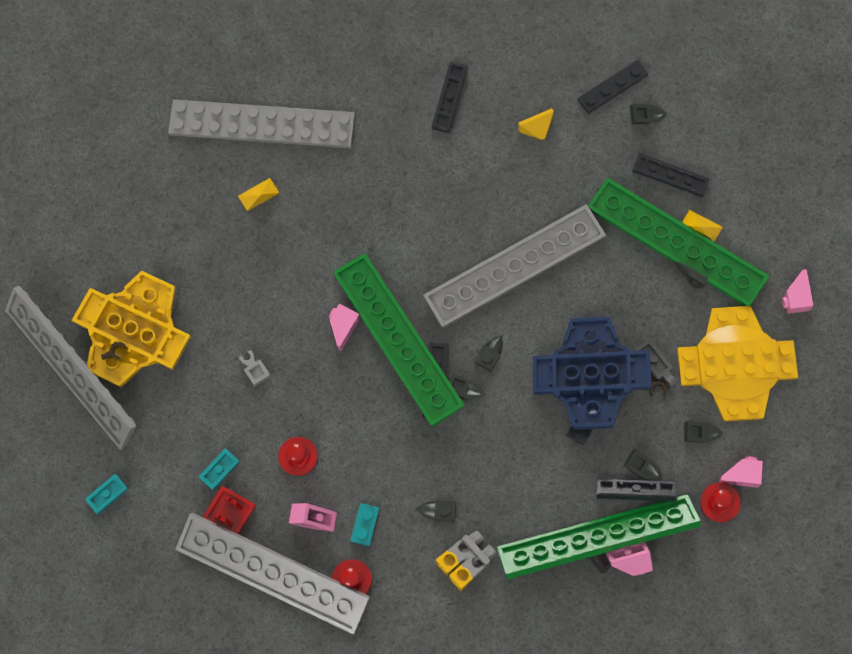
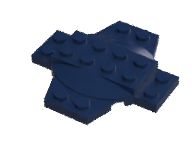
M609 316L571 318L563 340V346L552 355L533 356L534 395L554 394V397L564 403L574 430L614 428L621 403L632 393V390L652 389L650 350L630 351L626 346L621 345Z

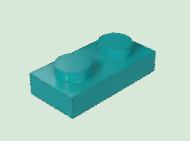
M225 448L199 475V478L214 491L238 466L240 461Z
M114 474L86 497L85 500L96 514L99 515L129 489Z
M360 503L350 542L370 547L380 510L379 507Z

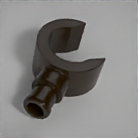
M115 342L111 345L110 351L101 354L102 360L114 358L117 361H123L121 357L115 355V350L119 347L129 349L123 342Z
M651 379L652 389H649L650 396H653V387L660 386L664 391L663 396L665 397L667 386L661 381L654 382Z

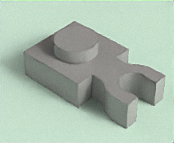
M250 350L248 351L251 356L249 360H244L242 356L239 359L243 365L247 366L244 371L255 387L271 376L260 359L255 362V356Z

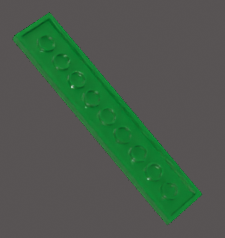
M608 177L588 205L591 212L673 263L675 261L683 263L709 278L707 281L709 285L744 306H751L769 278V275Z
M366 253L333 272L335 278L430 426H436L465 408L464 403Z
M687 494L677 497L676 502H658L497 547L508 580L701 527V522Z

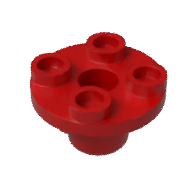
M303 437L288 439L283 443L278 453L280 466L286 473L293 476L308 474L314 469L318 458L314 444Z
M714 483L708 486L702 493L700 505L707 518L714 522L723 523L732 520L738 514L741 500L738 492L729 484Z
M343 561L335 568L332 574V579L340 582L341 585L353 588L364 594H367L371 587L372 576L370 570L361 561Z

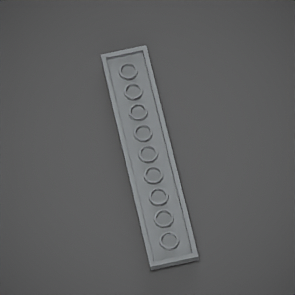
M173 99L168 134L172 136L351 148L355 112Z
M586 204L427 292L423 297L443 329L606 238V234Z
M20 286L14 287L5 312L120 450L128 444L136 428L134 420L126 414L122 406L111 396L109 390L100 383L98 377L90 371L86 363L76 354L74 348L65 341L63 335L44 316L40 308L29 298L28 293Z
M194 513L189 514L175 549L353 635L358 628L370 596L341 585L340 582Z

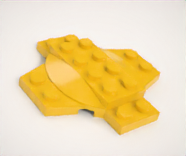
M144 271L137 274L120 293L105 295L90 288L71 320L73 323L87 329L93 342L92 346H90L87 367L97 377L120 388L143 367L159 363L174 370L191 339L189 334L174 327L171 318L176 287ZM115 342H123L129 349L119 347L115 350V355L121 357L123 361H117L114 358L102 360L101 354L110 351L111 345Z
M751 306L712 308L706 336L695 347L677 348L681 386L701 385L703 389L712 393L724 422L763 419L770 389L778 380L798 379L794 340L776 341V339H772L764 333Z

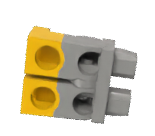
M478 531L469 536L466 534L436 559V564L447 576L449 575V579L460 591L490 565V560L496 554V551L490 545L482 551L478 548L477 545L484 540Z

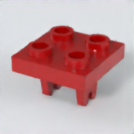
M221 486L203 518L240 534L256 508V504Z

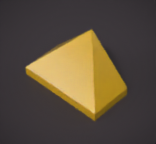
M549 109L519 122V132L541 140L545 139L553 120L554 110Z
M271 178L238 197L245 209L249 211L279 194V191Z
M690 209L682 222L715 242L723 228Z

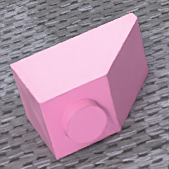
M807 269L801 271L786 291L784 297H782V306L787 309V314L810 311L814 306Z
M339 304L337 308L332 309L329 318L338 350L342 351L357 326L360 316L358 313Z
M745 457V459L739 461L722 475L719 483L759 488L762 481L763 461L757 460L756 457Z
M308 503L292 504L289 523L300 527L334 532L337 512Z
M645 542L606 552L611 566L632 576L653 571L650 551Z

